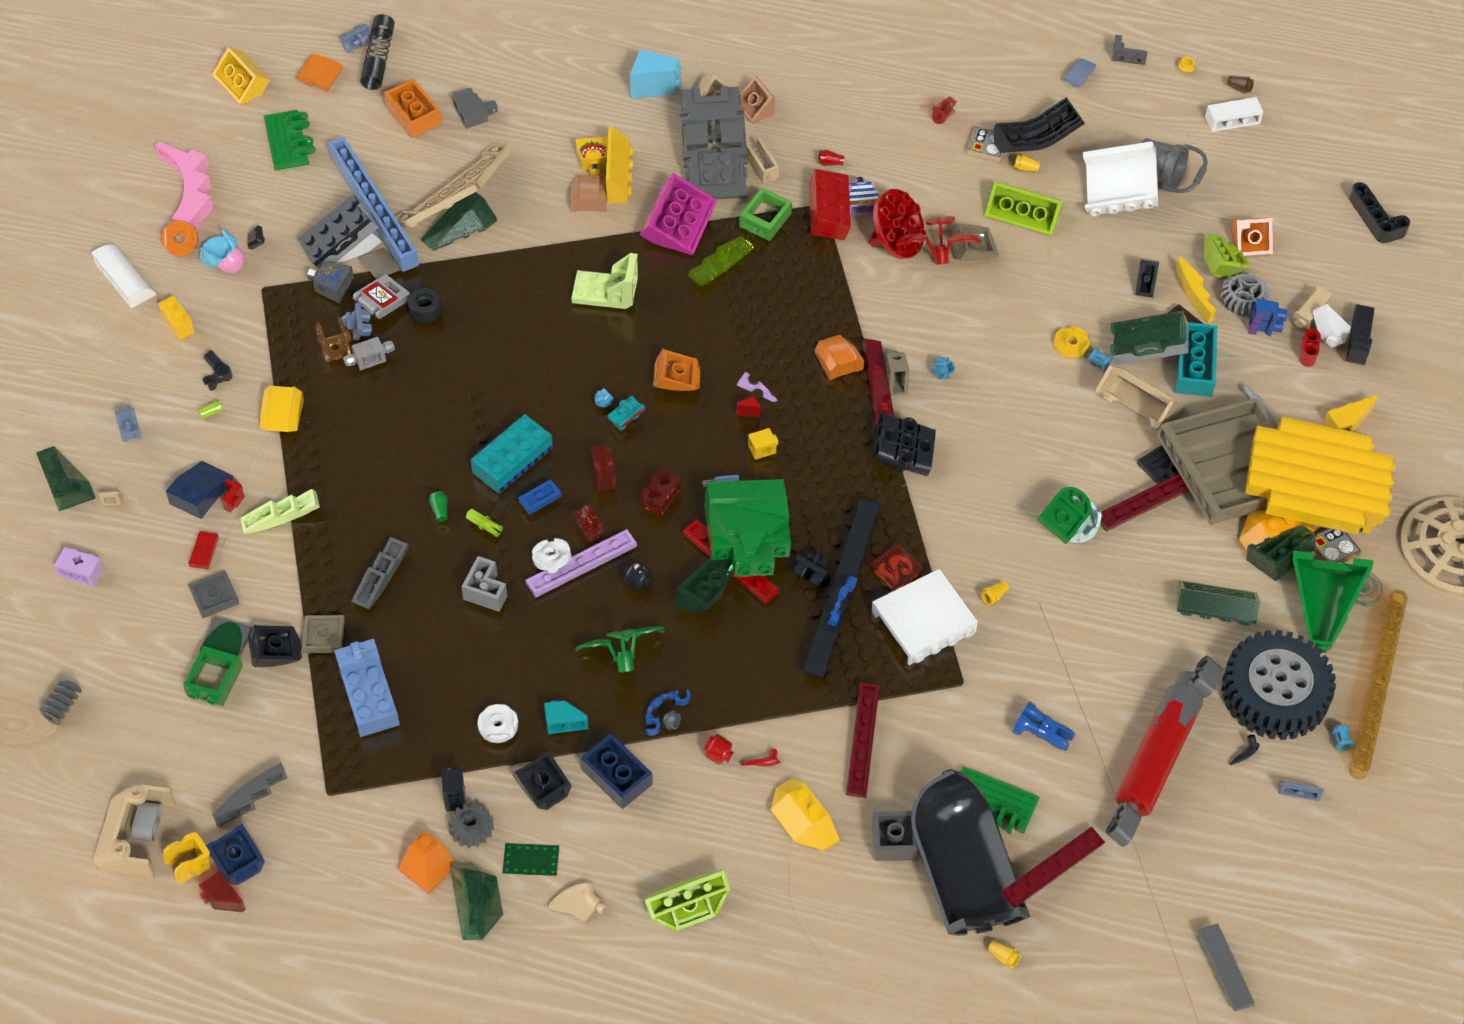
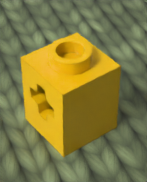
M770 428L748 434V446L755 460L776 453L778 439L775 434H772Z

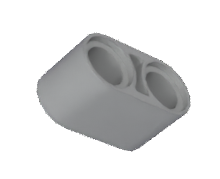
M143 802L138 805L131 829L132 839L155 840L162 816L161 804Z

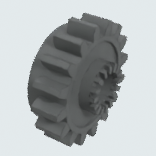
M474 803L471 804V807L463 804L464 809L462 810L457 807V814L451 813V820L448 821L449 834L453 835V841H459L461 847L466 845L468 848H471V846L479 847V844L487 843V837H492L491 830H494L493 816L490 815L489 809L483 811V805H479L476 808Z

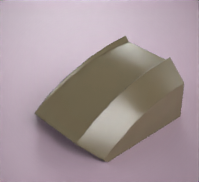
M958 223L952 231L951 237L955 234L975 233L979 239V244L951 242L956 256L955 259L983 260L999 255L988 227Z

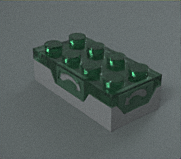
M1183 311L1111 323L1114 344L1110 345V352L1116 365L1189 353L1188 322Z

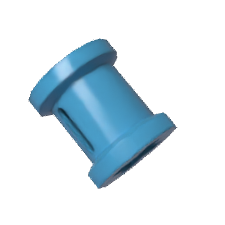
M1095 348L1088 362L1100 366L1105 371L1111 364L1113 357L1106 356L1098 348Z
M1339 725L1332 730V735L1335 736L1337 741L1336 748L1338 751H1348L1355 746L1354 741L1350 738V727L1348 725Z

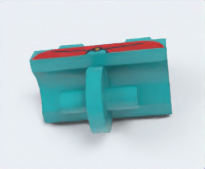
M630 396L627 400L619 402V406L608 415V419L614 423L616 428L622 431L630 421L639 417V414L645 410V406Z

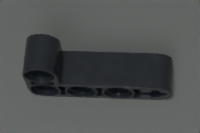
M1363 182L1355 183L1349 200L1375 239L1380 243H1389L1404 238L1410 226V219L1404 215L1390 218L1370 188Z
M1356 304L1352 318L1346 362L1365 365L1372 345V338L1370 336L1375 307Z

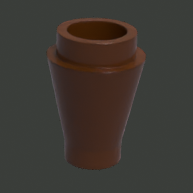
M1230 75L1227 85L1243 93H1250L1253 89L1254 79Z

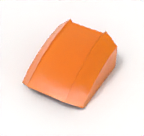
M837 335L818 342L814 351L829 380L863 370L864 360L856 347L848 339Z
M662 349L654 365L653 385L658 388L676 391L700 389V367L698 360Z

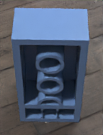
M374 639L358 643V641L350 643V646L334 650L360 737L399 726L397 711Z

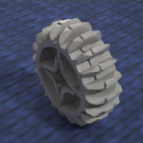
M1240 272L1228 276L1220 289L1223 306H1228V310H1234V314L1236 312L1241 313V316L1244 313L1250 316L1256 300H1269L1270 296L1266 281H1262L1261 277L1257 278L1255 274L1250 275L1248 272L1246 274Z

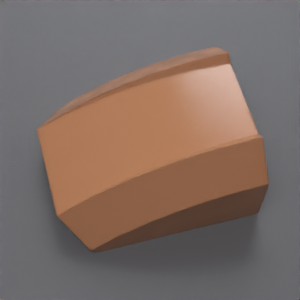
M579 175L572 182L571 212H606V181L600 175Z

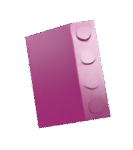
M672 173L664 181L640 235L656 245L693 255L717 200L675 173Z

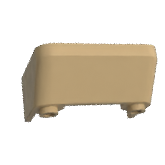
M1109 365L1095 390L1097 393L1104 394L1103 398L1111 403L1114 400L1120 402L1149 419L1151 422L1150 426L1159 430L1161 424L1172 421L1184 405L1179 400L1131 372Z
M135 784L112 798L93 858L97 869L105 872L154 878L155 873L148 859L130 857L131 847L123 838L133 805L148 802L175 807L176 803L170 788Z

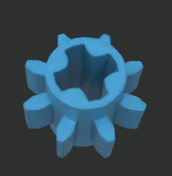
M949 357L936 358L937 362H934L932 365L933 374L937 376V379L951 378L950 374H953L955 370L954 363L949 360Z

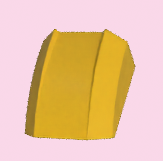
M270 385L265 388L261 408L260 429L284 432L297 431L304 402L302 391L294 386L278 387Z

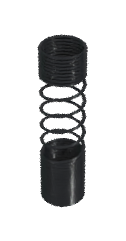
M385 14L377 15L373 19L371 35L369 37L370 41L360 78L361 85L369 90H377L382 86L386 60L388 58L387 54L389 53L388 48L390 47L395 21ZM380 25H383V26H386V27H388V28H387V29H386V28H381V27H379V26H380ZM376 38L385 39L387 42L379 41ZM375 39L376 41L381 43H389V45L387 47L380 43L373 44L372 40ZM375 45H383L386 48H379ZM375 46L378 49H387V53L381 50H371L370 47ZM373 51H379V52H382V53H384V54H382V55H381V54H377V53H375V52H373ZM373 52L374 54L380 56L386 55V59L384 60L381 57L370 56L369 53Z

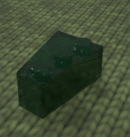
M1301 524L1281 532L1279 536L1272 539L1268 537L1264 539V542L1248 545L1246 560L1274 581H1277L1294 567L1293 551L1311 553L1315 550L1317 535Z

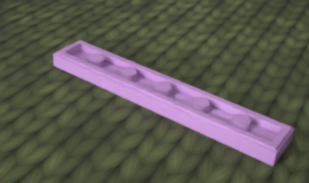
M626 529L572 556V559L566 565L559 568L557 572L548 573L547 570H544L526 579V585L536 598L637 547V543Z

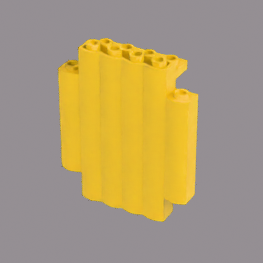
M1282 416L1277 430L1259 425L1256 427L1252 442L1245 494L1267 498L1265 514L1356 535L1360 528H1362V533L1370 534L1372 527L1375 528L1377 524L1382 525L1385 518H1389L1391 507L1388 506V503L1391 502L1393 492H1390V488H1392L1394 483V477H1391V473H1394L1396 462H1393V456L1373 451L1375 443L1372 442V436Z

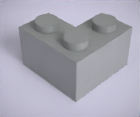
M480 556L476 558L462 585L463 600L498 612L500 611L507 598V589L505 583L495 580L497 576L496 562Z

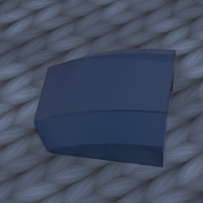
M243 824L206 845L210 852V857L228 884L239 885L260 873L265 863Z

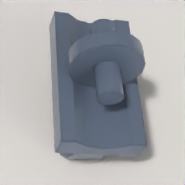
M368 24L358 25L349 33L340 35L345 52L349 53L358 47L363 48L366 46V43L370 41L369 37L371 35Z
M355 303V311L352 313L347 312L341 318V324L347 327L348 330H353V340L359 341L360 336H370L372 331L371 324L363 323L369 322L370 312L366 309H361V303Z
M130 406L120 407L119 411L115 412L123 442L133 438H142L134 408Z

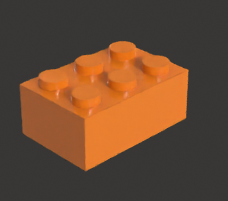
M414 78L384 92L387 109L412 139L442 124L440 109Z

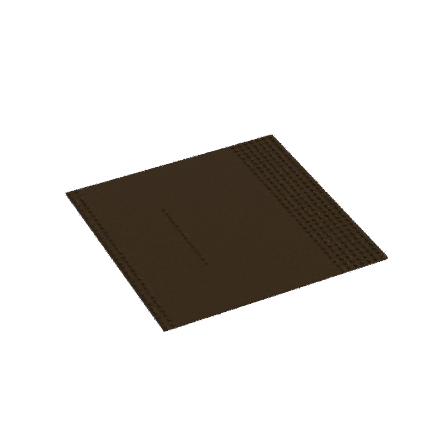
M810 206L792 208V214L770 241L739 227L740 216L708 221L693 255L656 245L640 235L641 231L419 264V266L402 272V270H399L388 276L407 290L410 295L420 288H431L438 292L442 302V314L440 317L430 323L415 321L411 317L409 305L406 302L381 319L375 317V314L372 315L370 313L369 322L363 323L372 325L370 336H360L359 341L353 340V330H348L347 327H344L341 324V318L347 312L352 313L355 311V303H358V301L353 299L354 293L376 280L370 272L353 274L354 279L340 303L317 293L314 289L313 280L262 288L273 384L278 387L294 386L302 391L304 398L298 430L291 432L280 431L288 496L298 497L313 489L317 493L320 506L299 518L291 520L303 617L305 615H344L343 648L350 646V643L358 641V643L374 639L400 724L399 726L360 737L335 653H308L325 789L328 796L442 777L441 771L449 768L462 769L463 773L529 762L537 759L548 750L553 757L587 752L610 733L623 745L857 705L860 682L880 685L878 701L961 687L964 680L954 646L948 645L942 648L939 653L931 654L919 663L908 665V656L881 617L875 618L871 612L873 601L932 573L903 472H897L891 465L873 460L877 427L862 345L864 337L835 239L811 235ZM779 211L752 215L771 223ZM630 253L637 254L638 280L632 306L622 309L572 303L577 270L611 274L612 266ZM423 304L421 307H427L430 304ZM841 335L848 339L859 351L864 360V367L861 371H855L829 380L814 350L819 341ZM378 337L381 344L386 341H392L395 350L385 353L386 362L360 370L357 363L352 366H346L343 361L344 356L353 354L352 345ZM662 349L698 360L700 367V389L676 391L658 388L653 385L654 365ZM745 372L751 374L748 378L749 383L757 385L760 381L778 401L773 402L764 398L761 389H755L753 392H750L736 384ZM603 388L614 398L611 404L606 407L597 406L594 398L597 391H601ZM632 396L638 403L645 406V410L635 420L630 421L626 428L620 431L608 419V415L619 406L620 401L627 400ZM754 396L760 406V415L758 417L737 415V403ZM525 414L552 435L553 448L498 494L472 473L471 459ZM770 428L772 434H775L778 439L776 453L755 460L748 446V434ZM738 475L739 481L784 480L789 511L788 525L791 549L789 557H774L773 575L765 576L779 588V593L768 603L764 604L683 535V530L696 519L707 527L704 511L706 487H703V480H713L715 477ZM551 479L560 490L561 497L529 515L519 503L518 497ZM434 492H444L445 496L448 497V519L442 522L436 520V516L429 503L430 495ZM864 498L881 503L879 514L825 677L822 679L804 674L806 661L860 501ZM470 509H474L484 516H489L490 520L503 526L502 532L494 529L500 533L498 537H495L488 531L479 529L478 525L466 518L467 512ZM626 529L637 543V547L536 598L526 585V579L544 571L538 569L532 559V550L541 541L548 540V542H551L554 539H562L568 543L571 556ZM392 537L407 543L409 548L401 563L370 610L352 603L351 601L368 567L372 568L379 552H383L389 538ZM819 552L824 554L823 561L827 565L825 568L820 565L819 567L828 571V575H830L829 580H824L819 587H816L808 581L813 574L812 572L807 571L803 578L795 575L793 570L797 564L795 560L797 555L812 562L808 559L809 554L814 556ZM478 556L496 562L497 576L495 580L506 584L507 598L499 612L463 600L462 585ZM893 556H903L912 564L913 573L909 577L903 576L901 574L902 569L906 568L909 570V568L904 563L898 564L900 581L896 587H893L891 585L892 582L880 576L877 569L884 563L886 565L884 567L885 570L894 577L888 561ZM638 561L652 571L650 578L653 580L647 589L643 587L637 591L624 582L623 572L631 562L635 563ZM654 626L664 627L665 633L653 631L641 634L636 638L635 658H632L634 670L618 672L617 661H614L609 648L606 646L584 647L577 652L575 650L579 645L588 641L607 639L611 640L610 643L618 656L617 652L622 651L621 640L606 636V634ZM633 636L628 641H625V649L629 650V653ZM688 689L690 692V702L687 705H675V700L666 698L662 700L663 703L657 709H653L651 714L653 718H659L660 731L653 736L646 734V729L656 728L654 724L646 725L645 717L648 714L647 710L650 703L656 697L672 691L675 692L676 690H678V697L685 699L687 697L686 690ZM554 700L566 701L587 715L588 729L548 734L544 703ZM495 704L506 705L514 710L519 723L515 735L508 741L494 743L484 739L479 733L477 724L481 712L483 713L485 708ZM675 710L681 716L679 727L668 730L663 723L666 713Z

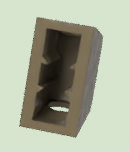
M890 351L886 354V371L891 396L907 395L909 366L904 352ZM895 374L900 377V379L897 381H895Z

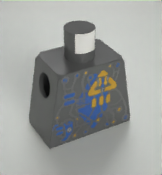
M324 262L319 271L309 269L307 279L313 280L314 289L317 293L340 303L354 279L352 266Z

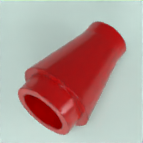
M827 149L820 150L818 164H822V166H843L844 155Z

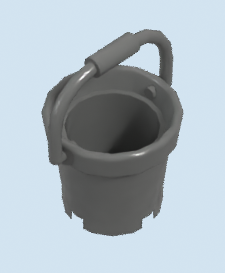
M1145 138L1141 142L1153 141L1156 148L1157 181L1161 182L1162 189L1181 194L1193 190L1197 184H1200L1207 171L1206 167L1208 164L1207 156L1202 150L1189 144L1172 145ZM1189 150L1199 153L1203 158V166L1200 167L1193 180V184L1185 189H1175L1185 171Z

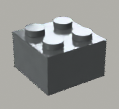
M912 811L874 812L872 827L875 861L917 859L918 845L912 829Z

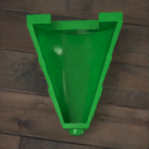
M1293 551V563L1304 608L1303 617L1309 640L1314 643L1312 648L1316 649L1319 647L1322 650L1321 653H1326L1328 650H1331L1348 621V615L1373 569L1374 560L1353 558V564L1313 560L1314 553Z

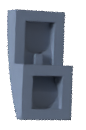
M1081 58L1070 70L1065 81L1081 87L1087 81L1088 76L1095 71L1096 64Z

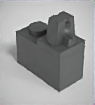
M472 88L452 93L453 106L466 129L488 122V116L498 112L495 100L482 102L478 94H474Z

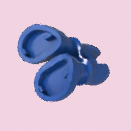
M1031 701L1027 703L1012 731L1016 735L1029 731L1037 735V738H1041L1052 746L1067 751L1069 747L1067 740H1073L1075 737L1073 730L1054 721L1049 715L1046 716ZM1030 719L1038 721L1039 723H1041V725H1038Z

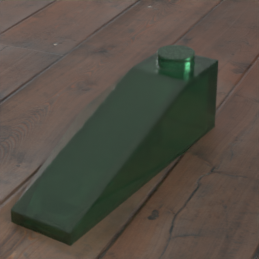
M55 446L36 452L59 512L96 499L90 482Z

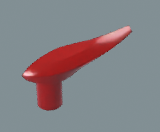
M770 749L769 757L741 763V765L768 767L781 762L777 759L778 751Z

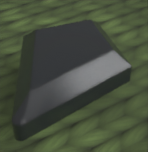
M259 225L248 234L247 244L251 250L265 242L262 227Z

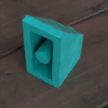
M554 700L544 703L548 734L588 729L587 715L566 701Z

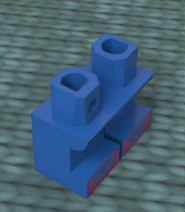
M1257 299L1249 319V334L1256 335L1257 331H1264L1266 335L1271 337L1272 331L1282 333L1284 321L1286 322L1288 317V309L1278 308L1279 302Z

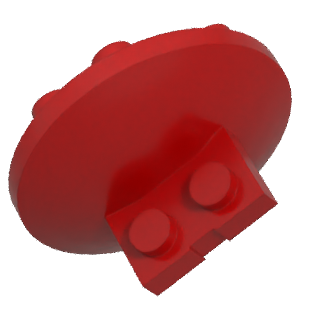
M889 189L882 192L874 205L873 220L875 228L868 243L872 247L883 245L886 251L895 258H912L921 251L924 241H921V243H905L896 247V240L899 236L907 233H922V235H926L920 205L915 203L908 192L900 189Z

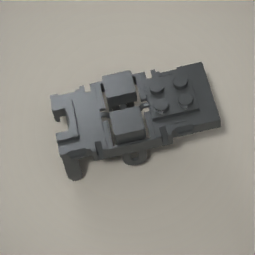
M721 86V95L701 96L700 88L682 90L680 123L684 168H688L686 170L687 181L715 199L747 198V169L745 167L748 164L744 108H740L741 95H739V87ZM715 123L720 125L719 135H715ZM707 124H711L712 135H708ZM684 127H685V137H686V148H687V150H685ZM721 142L722 147L736 146L737 148H721V152H717L716 143ZM708 143H713V152L709 153V149L691 150V148H707Z

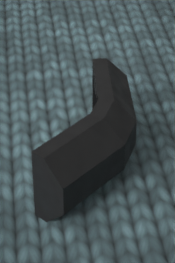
M1066 97L1033 119L1023 122L996 123L993 128L994 144L1000 153L1041 150L1054 145L1085 123Z

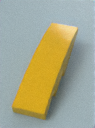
M1179 257L1176 272L1180 284L1193 307L1209 324L1214 321L1216 309L1208 302L1210 294L1202 287L1204 279L1182 257Z

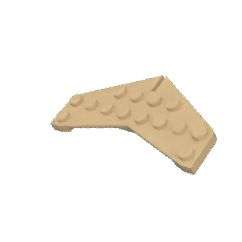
M491 144L481 153L483 157L442 189L412 211H402L395 217L401 227L413 228L421 220L442 209L452 207L455 202L478 191L477 188H482L502 161L509 156L510 149L507 144Z

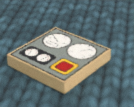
M976 126L967 149V154L1000 162L1003 153H1000L994 144L993 130Z

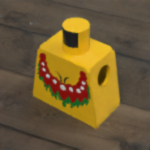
M608 136L575 139L576 154L581 169L583 171H590L591 175H599L600 170H604L607 167Z

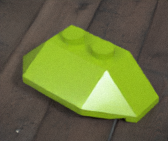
M1205 233L1204 261L1214 276H1232L1250 268V264L1242 251L1232 243L1227 242L1225 237Z
M724 870L700 874L667 886L644 900L651 920L679 931L715 917L726 896L729 894L730 887Z

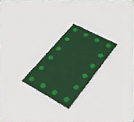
M505 843L502 874L557 876L559 845Z

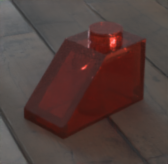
M221 871L198 885L201 891L199 897L205 905L209 903L215 910L244 912L246 910L243 900Z

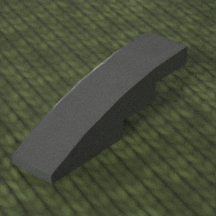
M392 537L389 538L383 552H379L372 568L368 567L351 601L352 603L370 610L401 563L409 548L407 543Z
M282 763L262 772L232 794L213 813L217 827L255 810V801L272 794L270 786L287 779Z

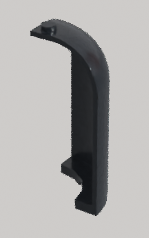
M953 769L942 772L941 776L930 781L918 794L913 806L911 822L913 833L948 934L965 936L968 934L967 931L976 930L977 934L992 931V927L1004 923L1005 927L1029 918L1030 914L1025 902L1013 908L1001 894L1002 890L1016 881L1017 878L988 801L979 787L967 775Z

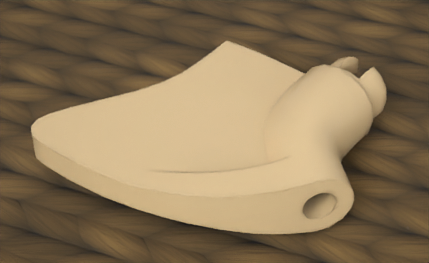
M583 883L572 886L560 893L551 901L548 908L552 912L571 915L583 924L594 912L603 913V909L606 910V904L595 895L594 884Z

